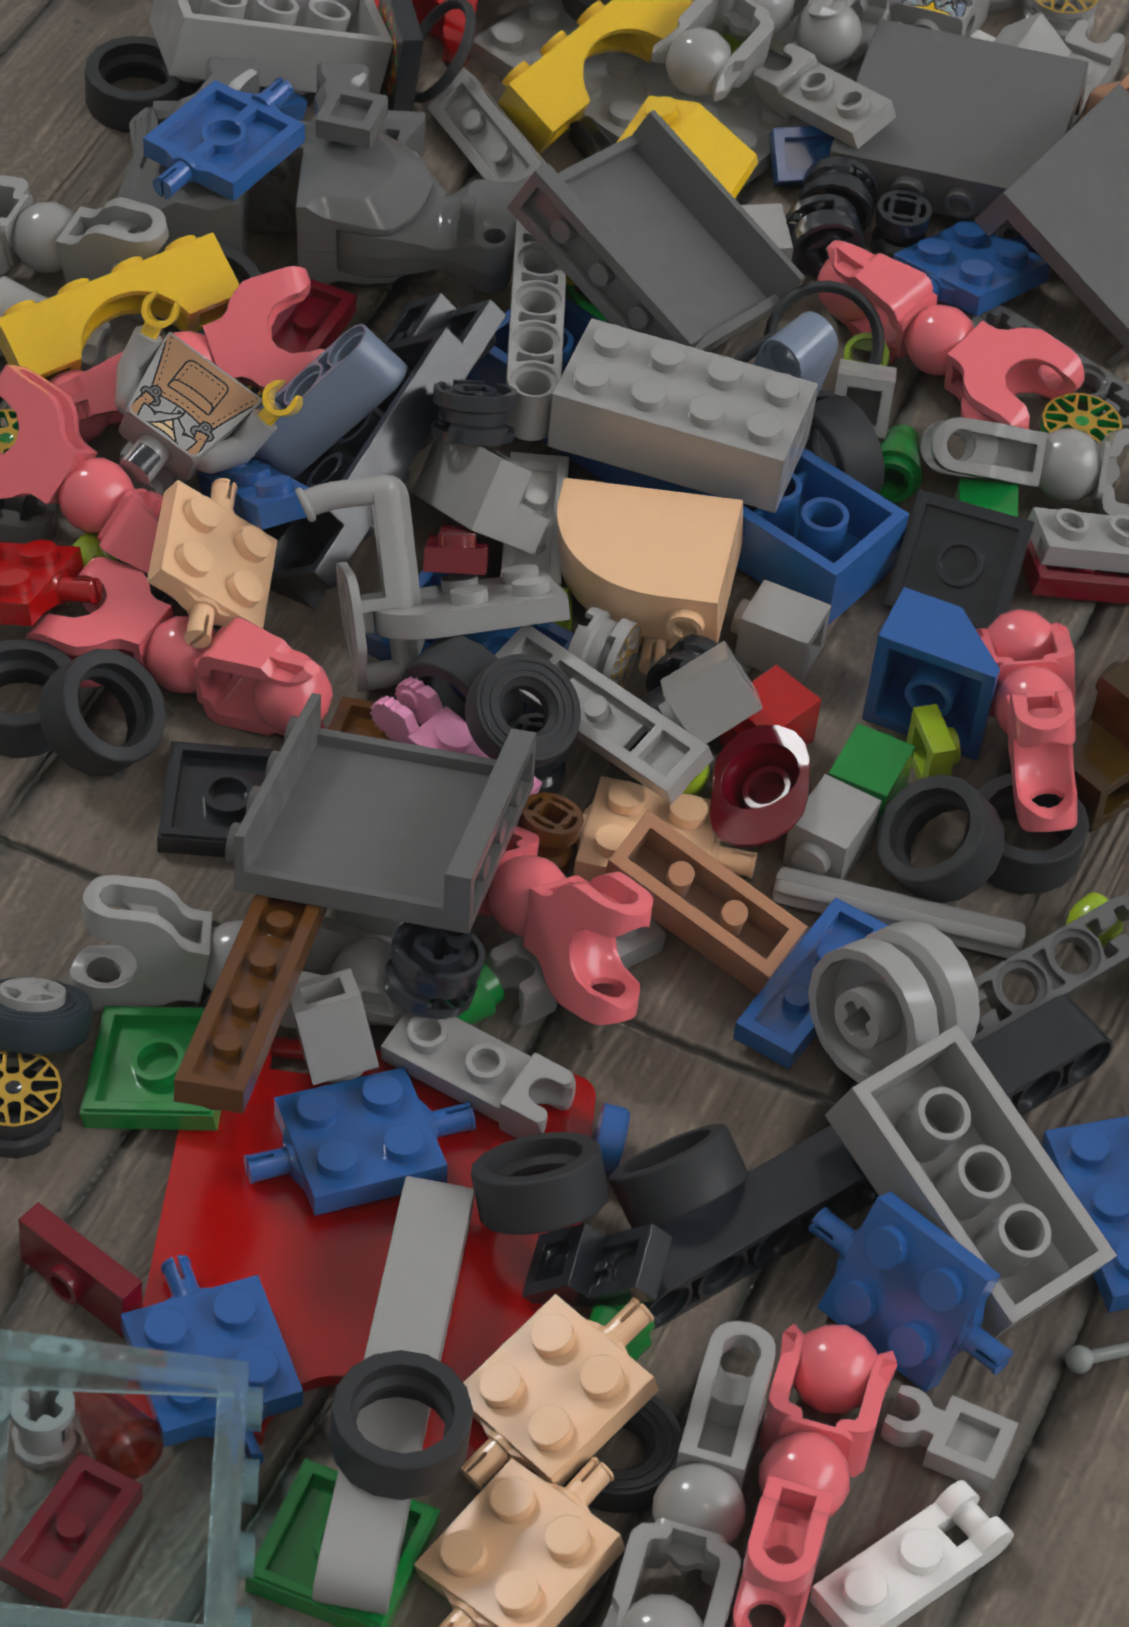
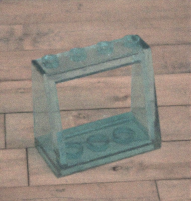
M0 1329V1540L13 1389L217 1397L204 1625L0 1602V1627H251L252 1607L237 1606L239 1578L254 1577L256 1532H241L243 1504L257 1505L260 1459H245L247 1431L261 1432L263 1411V1387L249 1386V1362Z

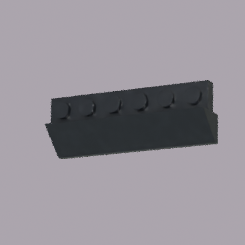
M442 293L408 302L382 341L407 365L404 379L390 396L307 469L292 479L310 488L334 481L378 475H393L406 484L410 477V470L408 468L419 451L427 447L435 438L431 436V424L439 420L438 405L433 403L434 384L443 381L446 382V389H453V380L466 379L475 363L484 358L496 343L494 334L506 317V314L491 299L456 308ZM372 505L327 511L316 515L314 522H309L307 517L263 529L265 533L278 540L270 590L315 609L326 591L337 586L336 564L347 562L351 568L349 560L361 542L375 532Z

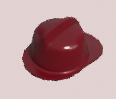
M758 725L740 732L727 742L716 758L712 775L709 815L712 830L723 842L737 847L762 845L776 840L791 830L803 816L808 796L811 794L809 781L810 758L806 743L795 731L781 725Z

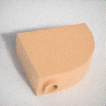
M564 478L557 504L559 561L564 581L577 601L587 610L590 607H598L610 612L612 620L619 622L622 618H627L641 623V636L678 641L683 636L695 634L708 637L718 643L743 544V500Z

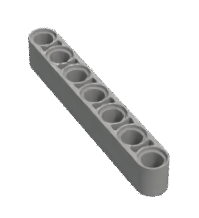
M406 1176L364 1360L373 1354L404 1350L427 1354L441 1362L475 1197L473 1188ZM402 1397L380 1399L360 1410L357 1418V1427L366 1440L384 1450L400 1453L421 1451L431 1408L418 1400ZM339 1469L318 1559L312 1601L387 1615L412 1499L396 1500L374 1496L351 1483Z

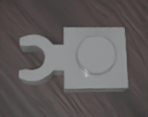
M900 1386L894 1407L902 1412L909 1413L913 1416L914 1420L904 1421L896 1416L887 1414L881 1437L888 1443L898 1447L908 1448L916 1445L926 1447L927 1451L922 1466L955 1480H964L970 1486L990 1494L1014 1440L1019 1423L953 1395L945 1411L934 1407L930 1398L920 1389L912 1386Z

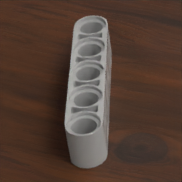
M517 220L506 385L517 389L516 408L510 410L509 423L506 424L515 428L514 436L518 439L536 441L547 438L549 435L552 394L561 378L566 273Z

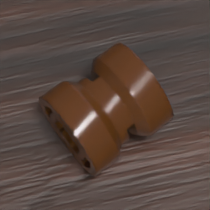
M547 792L534 793L529 796L517 824L519 827L539 836L537 856L555 863L566 876L573 858L571 845L576 843L583 826V813L574 802L566 797Z

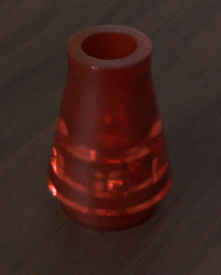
M100 1376L89 1377L75 1386L72 1390L75 1396V1414L94 1459L133 1480L148 1473L157 1464L163 1453V1442L160 1439L159 1424L113 1390L106 1380Z

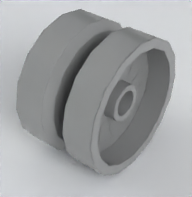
M912 919L890 924L868 934L863 939L848 943L826 953L813 969L808 990L811 1020L821 1045L836 1066L857 1083L864 1081L957 1024L971 1042L975 1038L980 1018L978 988L967 960L945 934L929 923Z

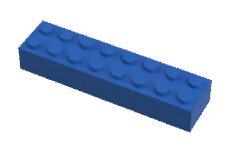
M566 297L561 376L591 318L602 321ZM510 309L505 312L506 317L494 334L496 337L494 347L484 358L475 363L466 379L483 380L485 385L495 388L498 383L506 385ZM548 437L541 439L542 442L548 445ZM804 448L776 513L743 504V544L737 568L761 584L764 580L830 604L829 625L895 568L906 533L909 513ZM555 449L606 483L715 496Z

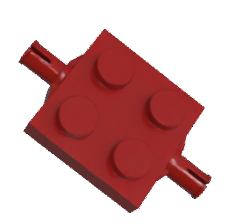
M36 540L26 544L0 542V624L33 626L46 611L58 604L63 605L66 602L97 605L102 597V583L100 579L76 578L84 568L81 548L76 546H58L50 540Z

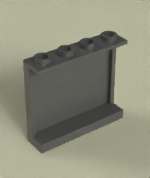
M879 19L856 82L892 100L897 117L859 149L835 138L830 150V157L852 158L867 166L875 175L879 187L876 201H879L880 197L889 191L909 190L925 197L931 204L932 213L974 221L976 217L1070 130L1074 115H1079L1083 104L1089 62ZM851 166L849 174L852 175L854 167ZM868 179V180H863L862 182H863V183H867V182H869L870 180H869V179ZM1008 220L1000 226L1017 231Z
M1120 83L974 219L988 236L1008 220L1118 339L1122 346L1105 362L1110 369L1129 354V93Z
M655 110L648 113L631 136L557 173L548 163L535 170L507 207L611 324L707 352L768 317L774 306L784 295L795 289L805 278L800 270Z
M311 693L301 714L290 717L281 751L273 750L271 752L262 786L252 787L247 801L246 815L242 823L234 822L229 830L225 856L227 862L234 863V891L469 934L533 789L537 733L511 728L498 759L320 728L321 694Z

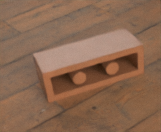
M649 810L645 812L611 856L604 873L621 872L645 888L653 896L651 918L756 995L766 986L799 944L808 927Z

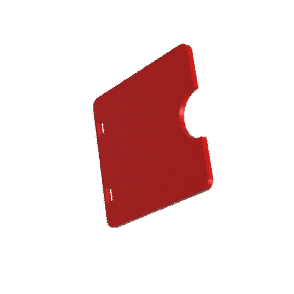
M275 1037L244 1113L221 1110L217 1131L178 1130L143 1300V1308L164 1302L172 1297L166 1278L161 1271V1265L164 1261L173 1257L178 1270L177 1255L189 1257L199 1288H213L258 1275L304 1393L318 1387L338 1385L352 1366L364 1360L401 1195L314 1216L304 1189L289 1174L258 1181L254 1184L249 1183V1177H247L244 1167V1155H252L283 1147V1135L275 1118L274 1097L331 1084L324 1082L313 1085L310 1074L271 1069L272 1057L305 1061L299 1040ZM375 1049L379 1067L364 1071L360 1077L397 1068L381 1060V1050ZM573 1074L576 1081V1090L573 1103L569 1109L559 1110L551 1105L538 1104L547 1111L548 1115L544 1133L571 1132L589 1137L592 1136L596 1092L593 1085L587 1079ZM409 1075L418 1098L431 1111L463 1104ZM473 1109L476 1121L475 1130L439 1137L437 1140L448 1165L447 1183L473 1188L471 1179L472 1164L488 1150L517 1138L500 1130L499 1121L497 1122ZM475 1197L441 1362L451 1367L463 1383L544 1305L531 1303L521 1297L538 1236L543 1233L508 1235L489 1230L480 1222ZM131 1359L124 1394L126 1415L136 1426L158 1431L133 1359ZM432 1408L422 1450L441 1441L444 1434V1421ZM277 1414L268 1416L252 1428L258 1444H264L268 1428ZM473 1417L465 1462L488 1440L483 1426ZM527 1468L528 1470H530V1471H531L532 1473H534L535 1475H538V1474H536L532 1469Z

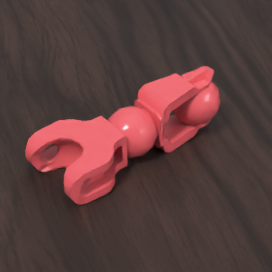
M834 240L827 247L829 259L826 260L820 270L817 281L830 280L844 283L860 291L872 303L880 316L884 329V341L889 350L888 363H893L897 358L902 359L908 354L909 360L923 373L941 377L945 376L944 389L958 398L961 404V417L1029 429L1030 416L1027 406L1015 395L1035 393L1052 400L1067 393H1074L1083 385L1085 380L1084 369L1079 356L1071 348L1047 332L1034 328L997 329L984 321L974 328L973 322L960 309L946 305H937V295L933 293L932 282L925 273L882 253L873 255L863 248L844 241ZM829 292L818 293L821 305L836 319L844 323L853 336L865 332L872 333L867 317L862 309L853 301L839 294Z
M299 266L281 268L243 281L232 294L224 315L219 320L203 326L205 335L189 330L173 333L238 382L255 387L262 393L266 385L272 381L284 380L288 384L325 351L320 348L310 352L291 354L278 348L272 340L271 327L277 315L292 305L304 301L309 294L311 281L305 268ZM124 351L87 371L77 369L62 371L48 380L72 398L79 417V432L85 443L98 437L106 427L121 424L123 415L115 406L117 364Z
M5 365L0 373V396L17 413L19 432L15 444L6 453L0 452V499L33 495L47 505L59 503L62 514L73 527L83 532L97 534V540L100 541L99 547L105 552L148 574L163 496L157 492L148 491L145 488L134 489L131 478L120 465L105 458H95L98 452L83 441L79 432L78 413L72 398L67 393L26 367Z
M95 557L77 575V578H99L102 583L100 602L97 605L83 603L86 611L91 614L76 618L46 614L36 622L25 636L26 639L49 643L66 653L71 661L94 649L118 650L135 658L152 674L156 683L170 692L197 693L198 703L203 704L207 717L216 724L266 736L274 733L285 736L290 717L301 714L311 693L321 694L320 728L326 729L322 720L327 716L333 692L332 684L322 666L304 653L291 649L285 640L240 617L233 618L226 627H221L218 632H216L215 628H212V639L208 647L201 649L193 648V641L188 645L184 640L189 617H173L172 605L155 599L151 593L150 583L147 582V577L141 570L112 559ZM92 680L80 682V687L82 688L103 686Z
M1016 609L1001 614L988 629H976L1000 668L990 717H996L997 723L1008 734L1014 803L1020 827L1027 832L1068 830L1074 828L1078 821L1077 789L1073 760V744L1076 740L1075 650L1068 628L1058 622L1049 623L1035 611ZM1042 794H1055L1059 797V804L1051 808L1041 807L1034 803L1032 799Z
M516 825L477 915H493L503 930L524 938L523 947L536 956L553 997L560 1005L572 1013L596 1025L616 1024L634 1018L637 1015L640 983L623 966L617 951L616 937L641 927H650L653 896L645 888L621 872L604 874L593 878L590 882L578 875L566 878L555 863L537 856L539 836Z
M792 1324L782 1335L780 1358L769 1392L759 1436V1444L763 1452L766 1453L759 1465L758 1482L761 1499L748 1541L743 1563V1573L729 1627H752L748 1620L750 1611L760 1604L771 1605L779 1609L785 1618L784 1627H801L828 1520L834 1516L850 1492V1477L858 1476L866 1467L885 1393L896 1372L897 1360L893 1351L877 1354V1351L863 1334L847 1325H824L804 1334L795 1324ZM793 1387L805 1404L823 1414H845L861 1406L859 1417L855 1420L841 1419L836 1424V1427L802 1418V1408L789 1402Z

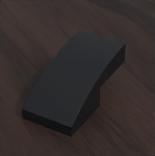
M586 1223L539 1234L521 1297L531 1303L545 1304L556 1294L571 1307H592L597 1304L621 1306L627 1305L633 1297L638 1299L640 1303L654 1301L657 1298L672 1236L654 1224L606 1236Z

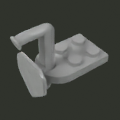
M393 475L348 479L316 485L305 490L301 487L295 489L296 496L309 522H314L316 515L327 511L372 505L382 592L360 595L356 576L348 563L340 562L336 564L342 625L356 692L384 689L401 683L406 667L421 654L425 639L451 637L570 619L567 593L546 570L539 571L538 566L533 564L509 566L501 570L502 577L478 580V575L451 574L442 577L441 585L420 588L409 494L406 485ZM376 631L378 635L389 638L392 659L367 663L365 634L375 633Z

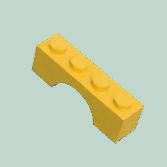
M598 0L579 17L576 22L579 27L575 31L567 35L561 30L541 48L539 53L542 57L531 66L526 61H523L508 73L502 81L506 89L497 104L539 154L542 153L570 129L569 125L571 122L580 119L591 102L583 79L584 62L601 53L623 52L651 63L654 45L676 29L678 18L694 1L612 0L607 5H604Z
M213 232L196 238L194 235H187L170 243L164 252L145 260L139 256L126 259L117 264L110 274L90 281L88 278H80L64 285L57 295L38 303L34 300H25L11 306L4 312L3 317L0 318V348L9 365L26 367L49 380L62 371L81 370L83 349L95 330L113 318L127 314H141L142 302L149 294L158 291L156 298L150 306L153 316L167 320L174 303L178 301L180 306L179 317L172 324L181 331L199 332L204 330V325L219 320L227 311L229 300L238 288L239 283Z

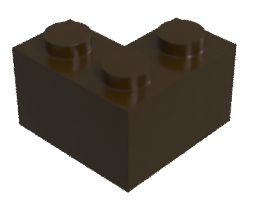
M1129 659L1123 663L1120 661L1113 662L1101 673L1095 685L1097 696L1092 714L1085 723L1076 728L1073 760L1077 798L1086 809L1089 821L1088 831L1090 833L1129 807Z

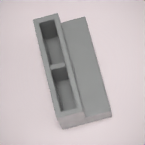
M435 438L412 494L468 529L531 554H535L549 522L548 518L521 503L533 471L489 446L462 445Z

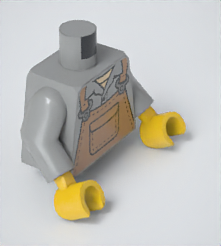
M158 291L149 294L143 300L141 306V314L145 322L143 326L135 327L117 364L115 406L123 415L118 431L122 437L133 444L132 448L120 461V466L132 480L142 485H148L162 467H165L181 480L187 481L199 471L214 474L246 464L276 431L277 424L275 422L279 417H291L301 410L303 406L302 396L297 395L287 408L281 410L275 404V394L279 389L283 388L287 381L275 380L266 385L262 398H260L170 331L162 339L159 335L161 329L177 320L180 306L178 301H176L171 309L169 318L162 321L153 317L150 310L151 303L156 298ZM263 402L264 408L260 410L259 407Z

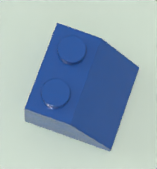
M906 587L903 588L878 635L862 719L908 735L913 707L937 704L946 726L953 727L957 732L961 756L977 761L983 746L1000 668L962 607Z

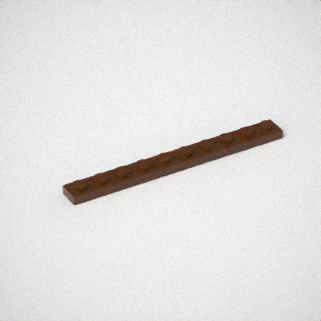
M342 696L329 725V730L391 740L384 731H380V728L375 726L376 724L372 720L373 717L370 712H372L371 707L375 701ZM255 894L174 1078V1102L202 1106L211 1110L244 1113L328 908Z

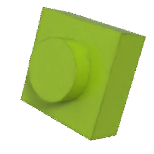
M937 704L913 707L906 743L915 746L912 767L917 779L940 774L951 776L953 765L959 763L961 756L960 742L956 730L953 727L946 726Z

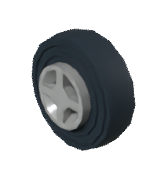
M35 977L1 979L0 1049L26 1054H41L70 1050L84 1043L91 1030L93 1012L92 1003L87 993L73 985L51 979Z

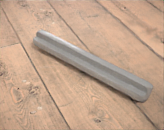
M787 866L779 869L775 879L773 901L777 904L822 914L836 897L887 925L906 919L929 923L949 937L956 947L1006 959L1022 951L1026 928L1021 922Z

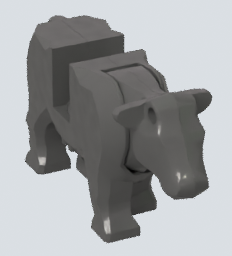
M210 57L206 61V81L196 93L182 98L180 101H153V107L143 109L129 123L133 156L125 172L117 198H128L160 209L164 213L169 237L157 254L164 252L170 243L181 237L194 235L196 238L213 232L218 243L235 248L247 257L251 232L297 234L298 266L305 268L311 279L328 285L340 284L373 289L389 284L404 275L434 269L445 270L455 280L459 308L475 304L476 289L488 294L504 291L512 278L517 218L507 207L530 176L517 182L474 180L457 192L448 194L429 173L427 166L421 159L425 151L426 112L388 110V115L370 149L345 145L340 142L316 137L315 119L333 85L370 92V71L364 64L321 62L317 65L315 116L310 122L300 121L305 124V142L235 201L195 182L184 185L170 199H164V195L160 197L154 190L152 183L154 178L160 176L168 168L144 156L143 137L214 80L237 91L253 94L260 93L259 63L257 61L246 58ZM146 230L137 231L136 234L145 232Z

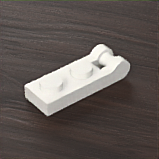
M959 1480L949 1486L929 1507L812 1587L809 1601L832 1627H897L997 1557L1009 1545L1014 1533L998 1516L989 1518L977 1505L980 1496L966 1481ZM955 1525L969 1538L958 1547L945 1535V1532Z

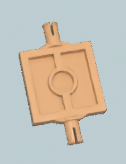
M225 478L217 479L212 483L210 498L179 480L164 492L147 578L148 583L172 596L187 610L189 619L184 640L188 645L193 641L192 647L198 649L206 648L210 645L213 625L226 627L233 618H243L263 629L277 548V539L235 515L233 508L238 487L234 482L229 486L230 480Z
M601 776L593 803L583 813L584 822L576 843L578 853L575 859L573 876L578 875L590 882L593 878L604 875L609 859L647 810L736 875L752 879L758 852L720 845L721 839L714 833L711 827L709 815L711 799L682 793L671 804L645 785Z
M556 1294L546 1302L464 1382L473 1407V1418L483 1426L488 1440L459 1470L470 1484L472 1483L477 1490H481L482 1486L512 1458L522 1466L532 1469L544 1481L558 1484L562 1487L659 1391L654 1376L632 1359L625 1349V1346L636 1335L654 1321V1317L643 1303L640 1304L639 1300L633 1297L608 1324L603 1326L582 1317Z
M591 1457L566 1487H561L558 1484L545 1482L511 1458L414 1564L419 1578L447 1598L453 1609L438 1627H556L626 1549L621 1534L592 1515L588 1509V1505L609 1482L614 1480L612 1471L603 1462L599 1463L596 1457Z

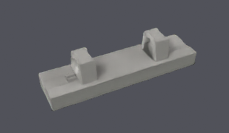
M530 625L522 626L495 654L498 659L512 654H532L542 657L559 667L572 682L580 701L581 720L575 738L671 804L713 760L712 753L707 744ZM520 690L524 703L537 712L544 713L541 703L533 694ZM647 732V735L631 752L628 751Z

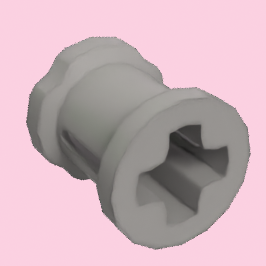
M50 1375L34 1376L25 1379L14 1388L9 1398V1416L14 1424L11 1434L14 1454L22 1464L36 1470L63 1465L72 1457L76 1449V1435L72 1422L75 1415V1396L71 1388L61 1379Z

